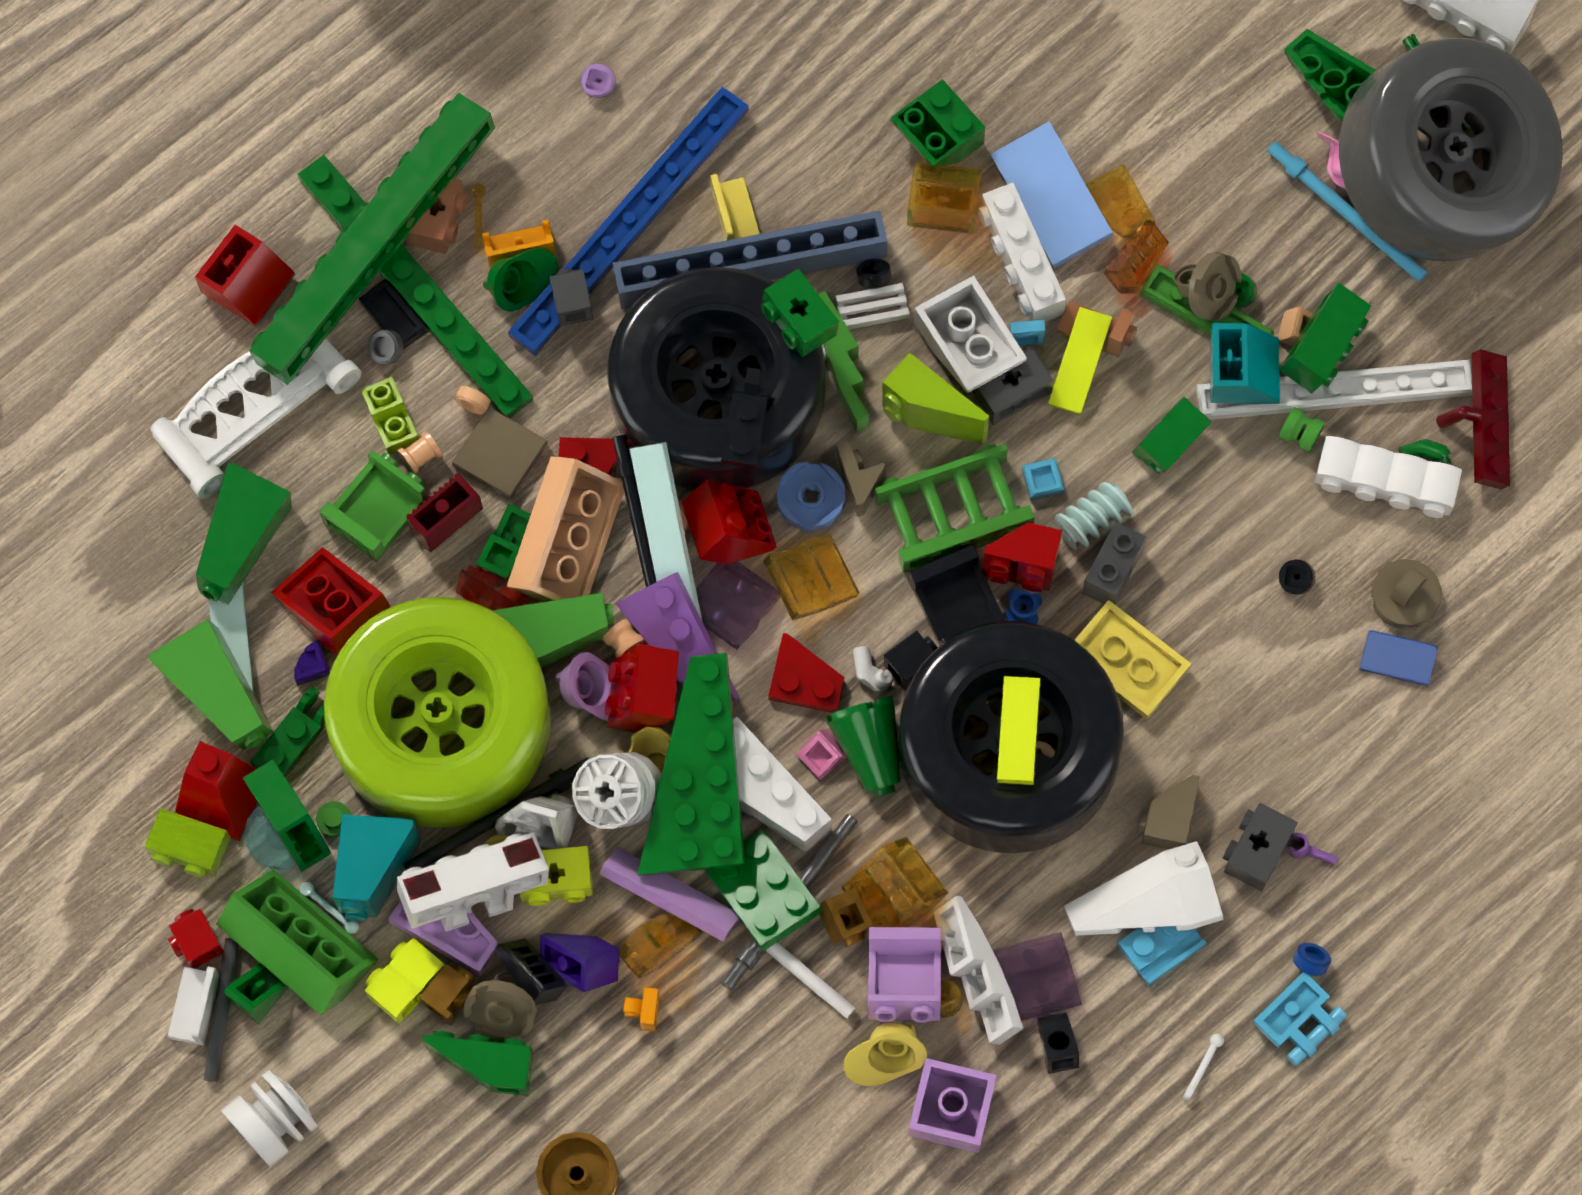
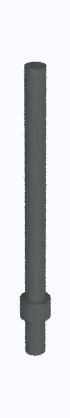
M850 814L844 816L799 878L807 889L858 823ZM752 939L747 947L743 946L735 956L737 961L721 981V984L730 991L734 989L748 969L752 970L760 960L758 955L762 950L754 939Z

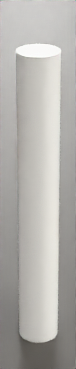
M779 943L765 950L846 1019H849L855 1012L856 1008Z

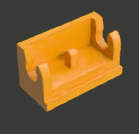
M549 219L542 220L541 226L495 236H489V232L482 233L490 268L498 259L513 257L537 247L548 249L556 257Z

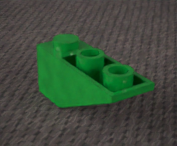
M433 1031V1036L423 1035L422 1040L426 1048L491 1092L528 1096L534 1053L531 1046H526V1041L508 1038L504 1040V1043L490 1042V1038L483 1035H469L468 1040L454 1038L455 1034L446 1031Z

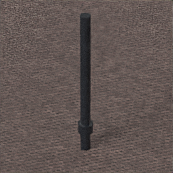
M619 435L612 438L618 462L615 465L618 479L622 480L645 586L648 587L656 583V577L627 438L625 435Z
M588 757L564 771L560 768L549 775L550 779L403 863L405 870L412 867L425 868L495 827L497 819L523 801L540 796L547 797L556 791L560 794L572 787L571 783L574 781L578 769L589 760Z

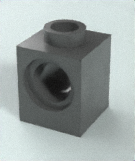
M564 269L554 276H549L560 326L593 320L583 269L577 271L575 269Z

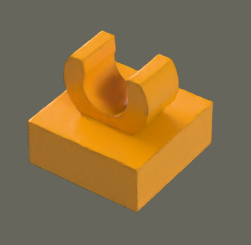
M644 987L643 999L625 997L624 1016L640 1018L641 1030L656 1032L660 1000L659 990Z

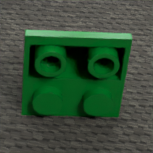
M943 79L890 118L895 127L933 169L959 163L984 144L985 126Z

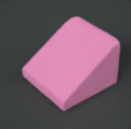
M828 728L819 730L797 753L801 761L819 780H822L847 758L832 731Z

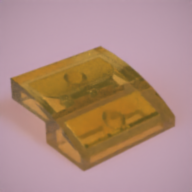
M831 534L803 540L798 547L771 553L763 560L792 621L825 611L847 602L860 594Z

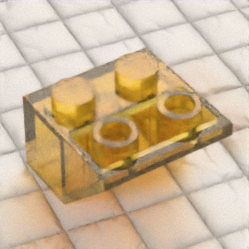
M916 162L907 210V226L974 234L983 170L948 165L933 169L928 163Z
M907 837L882 846L841 887L844 892L856 887L873 923V927H909L929 913L949 893Z

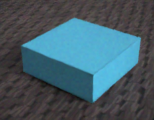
M1044 319L1010 323L1009 331L1019 346L1040 345L1044 343Z
M1056 458L1022 465V473L1030 501L1064 493V486Z

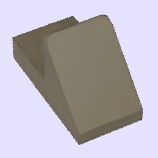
M848 439L836 443V457L858 517L864 515L875 495V488L879 487V484L883 481L886 475V463L864 469L859 449L852 450Z

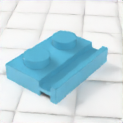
M1176 926L1155 927V932H1143V928H1137L1120 940L1117 946L1149 987L1204 948L1207 943L1198 934L1196 928L1177 931Z

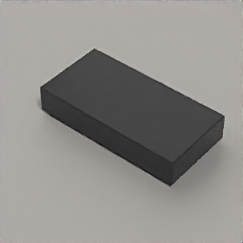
M386 279L358 298L360 304L382 330H392L400 335L403 341V350L427 333L424 324Z

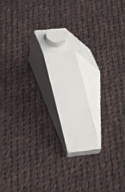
M1197 841L1163 851L1064 905L1065 912L1076 936L1118 934L1125 928H1143V932H1155V927L1176 926L1177 931H1182L1223 920L1222 910L1209 866Z

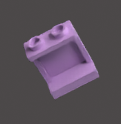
M869 927L868 1020H878L880 1022L914 1020L919 1023L940 1021L941 928Z

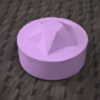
M592 64L582 73L581 85L588 95L602 98L608 96L614 90L616 77L608 66Z

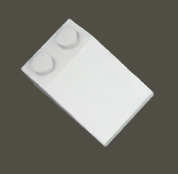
M974 275L915 307L914 324L932 352L967 393L1027 361V357Z

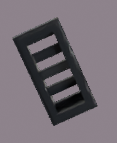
M526 938L498 944L495 948L516 985L524 989L533 998L535 1005L556 1001L567 988L563 978ZM514 951H520L521 955H516Z

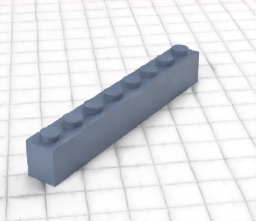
M875 211L613 262V270L621 309L630 308L645 292L669 277L693 269L707 267L735 268L749 271L768 280L784 278L796 269H799L804 274L860 263L869 259L886 258L888 241L881 211Z

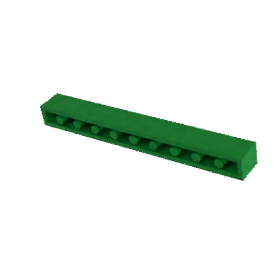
M459 92L452 101L449 100L443 105L437 120L432 126H427L422 131L419 142L411 152L407 151L401 157L398 168L394 173L382 180L376 195L369 203H364L359 209L355 221L349 228H345L339 233L336 244L329 253L323 254L318 259L312 274L307 280H302L294 290V296L286 306H281L275 312L269 327L254 338L249 351L258 366L287 385L293 380L409 236L412 228L426 211L434 205L439 195L452 179L459 174L493 132L495 125L490 112Z

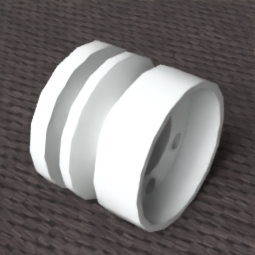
M636 752L598 755L587 760L578 769L572 784V799L581 817L587 823L599 829L636 826L648 821L652 816L661 774L649 758ZM608 788L614 790V795L608 792Z
M267 1069L261 1074L271 1087L266 1093L253 1081L250 1087L258 1099L251 1104L244 1097L237 1095L220 1111L267 1165L272 1168L289 1153L287 1146L281 1138L286 1132L295 1140L301 1142L304 1138L294 1125L301 1121L310 1132L314 1131L318 1125L313 1120L308 1105L287 1081L282 1080Z

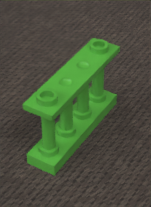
M1006 444L983 446L977 450L976 454L900 480L897 477L886 479L879 484V487L875 488L877 506L886 502L890 503L905 542L903 549L899 550L898 560L903 573L912 571L968 546L974 545L976 549L993 543L1028 522L1034 524L1035 517L1030 505L1021 508L1015 504L1001 469L1000 463L1007 461L1008 449ZM983 469H987L1003 509L1001 515L991 519L983 517L967 476ZM954 480L970 519L968 526L959 530L950 527L935 488L936 485ZM918 491L923 493L938 532L935 538L924 542L922 539H918L902 498Z

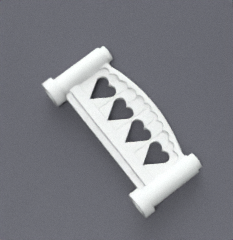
M326 338L301 368L299 375L295 376L288 385L270 374L272 396L267 397L245 390V385L249 381H255L259 373L267 372L255 363L249 351L212 377L193 396L175 420L172 421L162 417L155 421L150 428L153 433L152 437L191 481L190 488L200 499H205L215 494L221 488L224 473L219 467L326 384L336 394L348 391L360 379L361 370L352 360H345ZM241 393L243 395L245 417L241 418L219 412V404L229 401L232 394ZM206 414H214L216 416L217 439L192 433L191 426L194 423L202 422V418Z

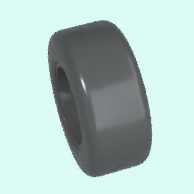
M1444 38L1429 41L1382 65L1360 85L1353 95L1345 111L1340 129V169L1345 188L1356 211L1371 230L1389 245L1408 255L1430 261H1458L1471 258L1520 236L1541 217L1549 206L1558 186L1562 170L1563 143L1561 129L1553 104L1543 86L1524 64L1508 52L1484 41L1470 38ZM1437 107H1445L1447 109V127L1438 128L1429 115L1431 109ZM1463 120L1473 130L1474 137H1469L1462 130ZM1418 130L1429 138L1427 151H1419ZM1474 149H1481L1483 170L1472 162ZM1432 163L1440 171L1438 181L1430 174L1425 164ZM1463 172L1472 184L1471 191L1457 194L1454 191V173Z

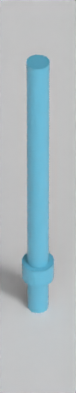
M1277 141L1271 144L1267 152L1286 167L1285 172L1294 180L1299 178L1416 281L1420 282L1427 275L1428 272L1409 255L1392 247L1374 233L1350 204L1307 168L1308 164L1299 156L1294 157Z

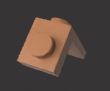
M1070 301L1059 322L1057 332L1070 337L1079 307L1092 311L1095 310ZM1122 308L1118 318H1112L1102 351L1119 357L1124 346L1131 345L1138 328L1133 326L1135 313Z

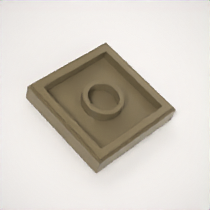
M488 407L452 461V465L505 497L512 499L548 443L543 437Z

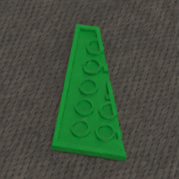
M726 653L690 657L637 873L638 876L745 865L729 664Z

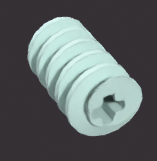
M1102 482L1098 486V491L1090 490L1088 492L1087 499L1079 498L1076 502V507L1068 506L1065 510L1066 515L1062 513L1055 515L1054 522L1056 528L1062 530V538L1073 550H1076L1075 543L1077 542L1084 547L1089 546L1086 535L1090 534L1097 540L1100 538L1099 526L1109 532L1111 530L1110 518L1118 523H1122L1121 510L1129 516L1133 515V510L1126 495L1115 483Z

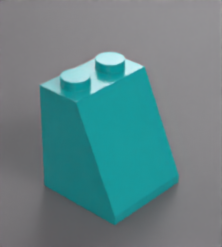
M342 814L332 898L339 912L342 915H346L345 918L347 920L362 922L366 921L367 917H377L397 884V876L402 875L405 871L403 863L412 859L420 846L421 836L414 819Z

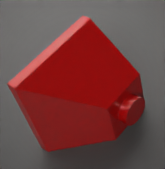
M199 741L184 772L175 813L227 830L232 839L240 841L258 804L243 777L256 769L226 751Z

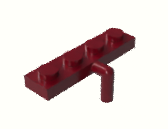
M1480 349L1471 353L1473 407L1459 406L1439 415L1436 418V423L1443 429L1464 419L1472 421L1474 483L1504 489L1510 486L1507 356Z

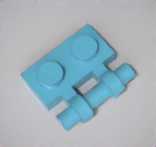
M1303 972L1254 1019L1253 1024L1278 1049L1289 1039L1295 1045V1048L1287 1055V1058L1292 1064L1297 1066L1305 1058L1310 1059L1317 1052L1316 1047L1328 1035L1332 1037L1340 1029L1339 1024L1347 1017V1014L1338 1006L1328 1014L1321 1006L1329 1000L1330 996L1308 974ZM1312 1017L1318 1025L1305 1036L1299 1028Z

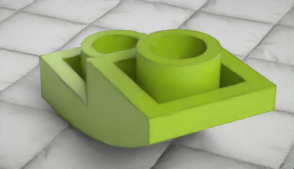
M393 377L360 389L388 455L396 453L401 447L406 449L419 439Z

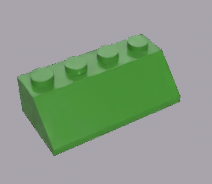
M274 869L232 894L216 923L231 939L235 940L320 1015H323L342 1002L378 961L376 956L306 896L302 895L299 890Z

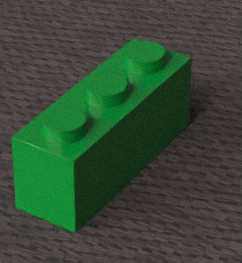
M1338 282L1324 295L1279 370L1310 393L1316 391L1321 385L1328 387L1339 371L1335 368L1337 362H1343L1354 347L1350 343L1353 336L1358 337L1367 326L1369 320L1365 316L1370 310L1371 305Z

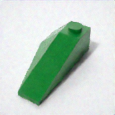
M1308 29L1284 48L1287 57L1336 119L1341 122L1355 92L1376 71V69Z

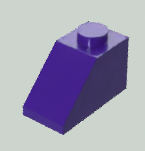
M555 933L540 935V954L563 980L583 992H587L618 981L620 962L618 947L597 936Z

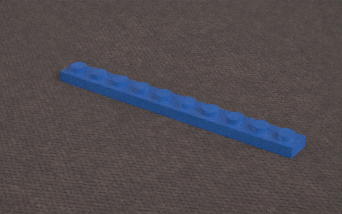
M722 86L562 270L575 269L577 271L583 269L588 294H590L612 269L613 262H618L749 111L748 104ZM551 283L508 331L510 338L534 356L538 354L561 327Z

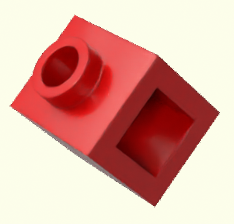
M201 908L196 911L189 909L175 917V922L168 925L173 933V936L168 938L177 957L184 955L191 968L196 969L223 954V948Z

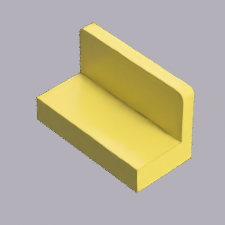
M717 174L710 175L711 190L725 241L760 234L744 177L720 183Z

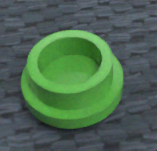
M337 801L328 802L321 806L316 815V823L319 830L329 837L340 836L342 814L351 815L348 807Z

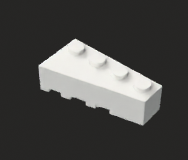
M738 717L734 718L741 811L750 817H755L767 825V828L802 851H808L832 830V819Z

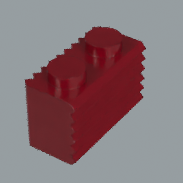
M455 474L454 478H449V483H444V487H439L438 492L434 491L433 496H428V500H423V505H418L417 509H412V514H407V521L413 535L429 552H432L479 513L483 506L478 493L460 474Z

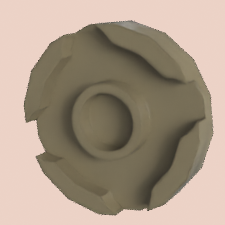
M1219 252L1208 253L1198 264L1185 265L1177 270L1174 275V282L1181 296L1189 299L1190 309L1196 317L1208 321L1223 320L1231 313L1237 303L1239 296L1234 295L1236 282L1241 283L1242 275L1238 262L1232 256Z
M1401 559L1390 562L1378 572L1371 588L1373 608L1385 623L1395 628L1421 627L1434 617L1440 606L1442 588L1439 579L1428 566L1419 561Z
M508 970L497 973L492 981H483L473 986L464 1004V1016L466 1019L469 1016L475 1023L473 1029L492 1040L504 1042L505 1039L521 1034V1038H524L533 1029L536 1020L537 1007L533 998L524 989L516 985Z

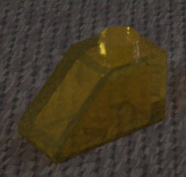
M666 912L638 926L619 949V956L624 960L627 967L641 979L662 968L703 932L677 916Z

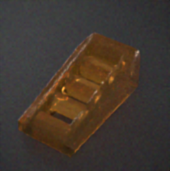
M1146 220L1108 264L1104 271L1105 276L1119 293H1139L1168 246V240L1152 220ZM1147 239H1148V240L1151 242V244L1153 245L1152 248H1150V246L1147 244V242H1146Z

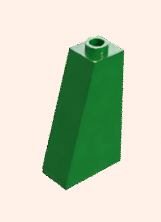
M231 462L228 464L196 571L198 590L205 598L214 602L219 600L229 605L292 508L290 491Z

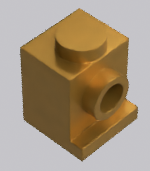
M856 887L819 904L822 910L820 917L833 945L843 942L845 947L854 945L864 940L863 932L868 930L869 927H873V923Z
M446 963L419 998L426 1008L451 1026L455 1022L452 1013L455 1009L459 1012L464 1008L467 995L472 989L471 984L475 978L461 966L454 970Z

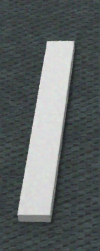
M1470 359L1338 371L1328 387L1321 385L1313 393H1310L1288 376L1280 377V404L1210 403V383L1197 384L1196 395L1198 410L1209 420L1290 413L1294 407L1302 411L1472 396V372Z

